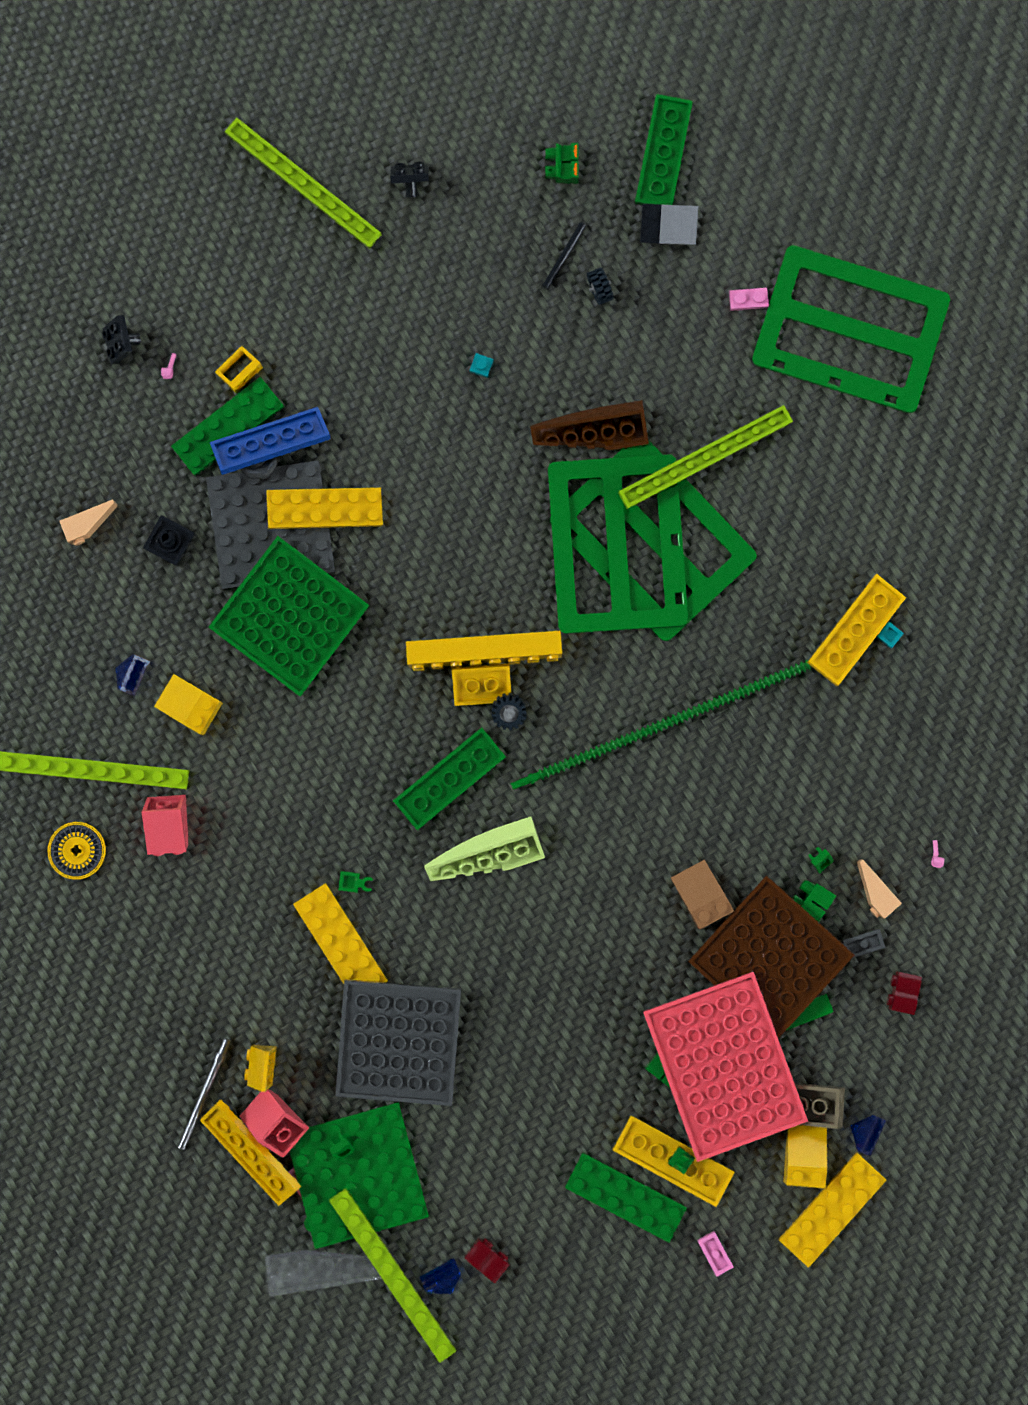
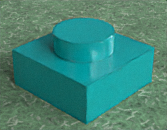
M475 353L469 370L470 373L488 378L494 359Z
M888 621L876 638L892 649L904 633Z

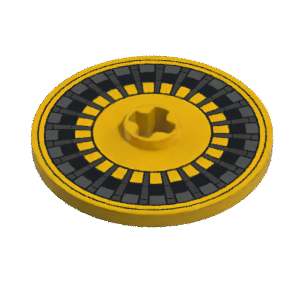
M84 822L64 824L53 833L48 844V859L51 866L58 874L68 879L78 880L90 877L102 866L106 855V845L101 833L92 825ZM76 845L81 849V853H78L77 856L72 852Z

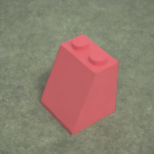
M186 795L147 797L142 810L147 855L161 856L167 853L179 855L186 852L188 847Z
M270 1089L266 1092H260L239 1116L258 1143L283 1158L309 1129L301 1118Z

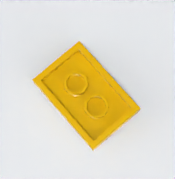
M509 664L452 667L455 706L491 704L494 700H497L498 696L502 697L504 693L506 695L511 693Z

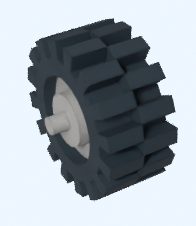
M602 267L588 272L589 291L594 295L597 304L601 305L613 300V292L610 286L611 281L607 279Z
M504 693L502 697L498 696L492 706L494 723H497L499 728L502 726L503 730H506V728L513 730V727L519 728V724L522 725L524 723L523 720L526 719V705L523 703V699H519L516 694L513 696L512 693H509V695Z

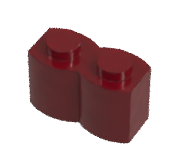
M897 971L895 975H892L890 985L893 986V991L887 997L889 1010L915 1015L922 981L921 976Z
M478 1238L465 1254L464 1259L489 1280L496 1283L509 1267V1257L501 1250L499 1252L495 1251L492 1248L494 1245L488 1239L484 1238L482 1240Z

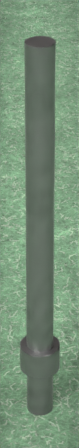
M223 1039L219 1051L214 1055V1063L178 1144L180 1149L185 1150L219 1068L225 1062L227 1057L225 1054L231 1043L229 1039Z

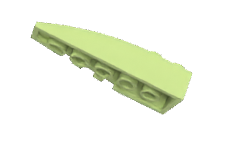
M530 816L477 835L441 854L424 865L430 881L455 878L459 874L471 876L473 872L484 871V873H492V870L501 868L502 871H506L544 859L545 855L532 817Z

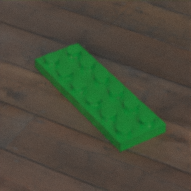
M656 94L635 204L673 205L693 103L692 100Z
M260 376L171 445V447L196 477L216 461L210 442L261 426L283 409L284 405Z
M481 727L395 798L393 802L418 831L504 760L506 756Z
M582 1152L565 1185V1188L668 1243L672 1239L687 1209L685 1205Z

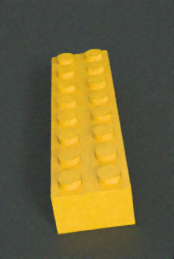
M561 631L406 641L407 665L413 671H424V667H431L432 670L444 669L443 666H451L452 668L463 667L465 664L480 666L482 663L495 665L501 664V662H508L509 665L520 664L522 660H527L528 663H538L539 659L555 662L558 661V658H562Z

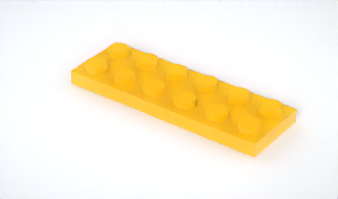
M381 488L266 490L268 529L383 526Z
M875 574L807 663L835 686H839L906 597L878 574Z
M326 883L293 904L343 984L345 979L373 982L388 981Z
M219 1100L200 1119L203 1125L278 1206L301 1187L270 1151L258 1143L242 1120L222 1100Z
M630 1115L612 1150L717 1207L735 1172L711 1158L699 1162L695 1158L686 1173L682 1174L668 1164V1161L678 1146L695 1157L693 1149Z
M856 1152L778 1240L809 1268L886 1182V1179Z

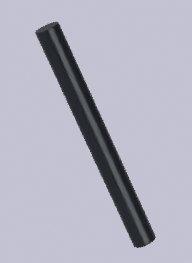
M579 223L544 281L542 287L549 290L586 228L584 223Z

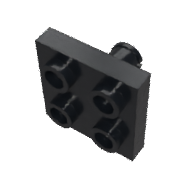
M422 161L414 162L413 165H405V163L394 164V166H391L390 171L391 184L405 183V196L411 198L410 190H412V198L417 197L416 182L429 181L428 164H424Z
M117 315L103 328L102 336L106 342V354L110 359L111 365L119 364L132 352L131 345H140L141 338H137L140 337L139 333L128 334L124 315Z
M161 515L143 549L178 567L195 533Z

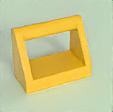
M241 346L215 373L237 394L263 367L252 354ZM244 354L251 363L230 381L223 374Z

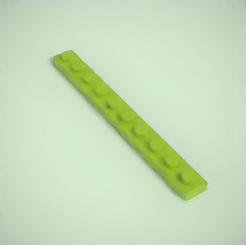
M237 117L225 130L227 136L367 248L370 249L382 235L380 231Z
M783 405L620 490L618 494L626 509H629L791 424L793 420Z
M0 751V771L187 789L189 770Z
M345 1188L332 1197L330 1203L439 1363L455 1353V1347L348 1190Z

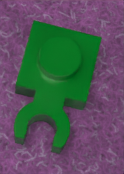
M341 871L338 890L358 893V889L361 887L364 891H372V888L365 886V882L368 880L373 881V878L365 877L360 879V873Z

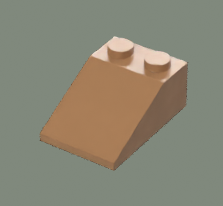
M705 860L671 877L675 888L699 930L734 912Z

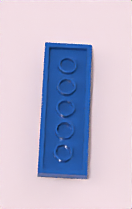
M316 407L212 441L210 445L220 472L224 475L330 440L331 438L320 410Z

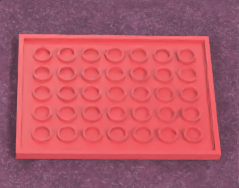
M754 972L643 1011L697 1162L808 1122Z

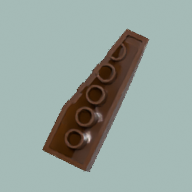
M642 400L575 412L530 426L533 445H568V447L574 448L576 446H583L589 449L598 447L605 448V450H614L649 444Z

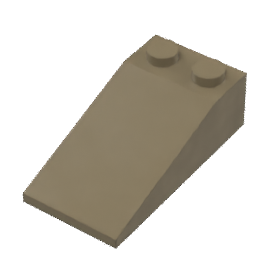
M794 1083L808 1122L800 1125L833 1129L843 1127L844 1087Z

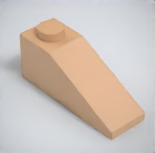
M112 499L60 520L59 522L67 542L75 546L83 544L85 539L90 538L118 507L117 503Z
M860 859L857 864L867 901L871 906L870 911L876 918L885 919L902 903L867 863Z

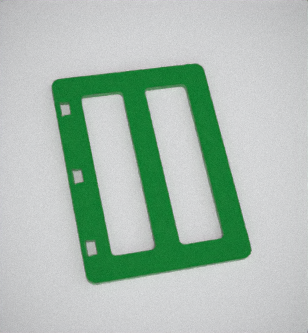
M791 245L786 249L753 353L752 362L755 366L905 413H913L919 404L948 310L950 296L944 291ZM806 269L927 307L928 312L920 337H911L793 300L791 294L799 270ZM790 319L911 357L912 364L905 386L901 388L777 349L776 342L783 320ZM774 360L785 363L784 369L772 366ZM830 378L841 381L839 386L828 382ZM886 395L897 398L896 404L885 401Z
M648 440L649 444L622 448L613 458L663 454ZM600 478L589 479L569 498L571 529L577 534L574 540L572 539V546L610 585V579L606 575L609 572L608 551L577 519V515L598 496L604 498L603 481ZM687 479L678 482L680 502L731 554V558L711 577L707 578L684 555L686 586L692 591V594L687 598L688 621L684 626L650 628L663 641L671 640L748 568L757 557L755 550ZM624 505L626 523L661 558L659 528L637 505L626 509ZM629 574L631 609L634 611L662 609Z
M673 455L552 462L548 466L558 628L562 633L684 626L687 623L688 609L678 483L673 485L674 488L669 487L657 493L665 607L663 609L637 611L631 609L624 503L618 494L622 490L623 477L651 475L676 462L677 460ZM600 478L603 481L612 610L606 613L578 614L576 610L568 481ZM677 534L678 546H671V535ZM681 592L682 604H676L675 593Z

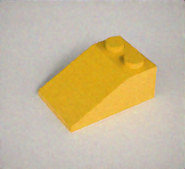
M173 674L154 707L204 736L223 703Z
M252 1045L251 1049L247 1050L246 1061H249V1069H245L244 1080H247V1086L261 1092H266L273 1086L275 1046Z
M797 1125L787 1129L783 1182L790 1186L826 1188L827 1128Z

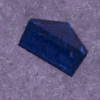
M132 654L116 667L117 689L135 696L150 661Z
M872 1115L850 1125L857 1151L871 1156L886 1120Z
M452 1258L421 1275L420 1279L427 1294H451L461 1277V1272L455 1258Z

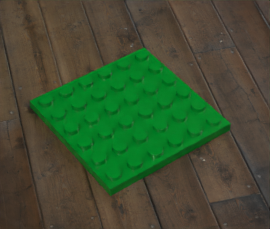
M277 536L208 628L301 697L370 605L281 537Z
M399 1102L310 1126L290 1150L297 1182L301 1186L299 1189L315 1249L354 1238L330 1203V1199L345 1188L376 1232L429 1217ZM339 1134L346 1138L355 1148L354 1152L341 1161H338L329 1150L331 1148V1140L335 1144L340 1142Z

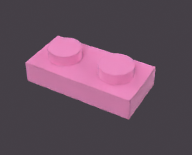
M767 288L729 291L730 311L769 307Z
M715 1231L697 1240L716 1277L733 1268Z

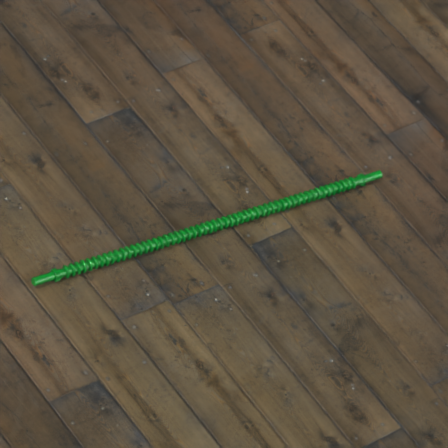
M806 659L805 663L801 661L800 665L795 664V667L790 666V669L785 668V671L775 672L773 676L770 674L768 678L765 676L763 680L760 678L758 682L755 680L753 684L744 685V688L739 687V690L734 689V692L724 693L722 697L719 695L717 699L714 697L712 701L709 699L707 703L704 701L702 705L698 704L697 707L693 706L692 709L687 708V711L682 710V713L677 712V715L672 714L671 718L667 716L666 720L662 718L661 722L657 720L656 724L646 725V728L641 727V730L636 729V732L631 731V734L621 735L620 739L616 737L615 741L611 739L610 743L606 741L605 745L600 744V747L595 746V749L585 750L583 754L582 752L578 756L575 754L574 758L570 756L569 760L565 758L564 762L559 761V764L554 763V766L549 765V768L544 767V770L539 769V772L530 773L527 777L510 783L512 789L515 790L527 784H533L539 779L544 780V777L549 778L551 774L554 776L556 772L559 774L561 770L564 772L566 768L570 769L571 766L575 767L576 764L585 763V760L591 761V758L596 759L597 755L601 757L602 753L606 755L607 751L611 753L612 749L622 748V745L627 746V743L632 744V741L637 742V739L642 740V737L647 738L648 734L652 736L653 732L656 734L658 730L662 732L663 728L668 729V726L673 727V724L678 725V722L688 721L690 717L693 719L695 715L698 717L699 713L703 715L704 711L708 713L709 709L714 710V707L719 708V705L724 706V703L734 702L736 698L739 700L741 696L744 698L745 694L749 696L750 692L754 694L755 690L759 692L760 688L765 689V686L770 687V684L775 685V682L785 681L787 677L790 679L792 675L795 677L797 673L800 675L802 671L805 673L806 669L811 670L812 666L807 663L808 660Z

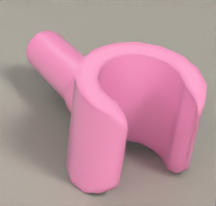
M175 353L171 355L168 368H161L163 379L173 378Z
M933 840L934 853L931 865L941 868L944 865V858L938 857V841Z

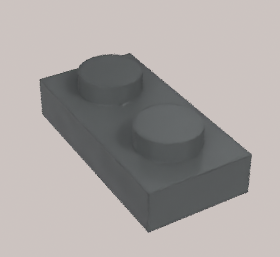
M880 929L842 940V944L855 954L854 957L886 948Z

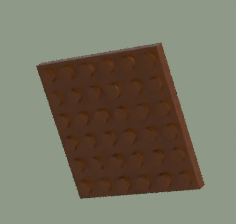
M766 875L688 962L713 985L754 972L775 1032L779 1038L855 954Z

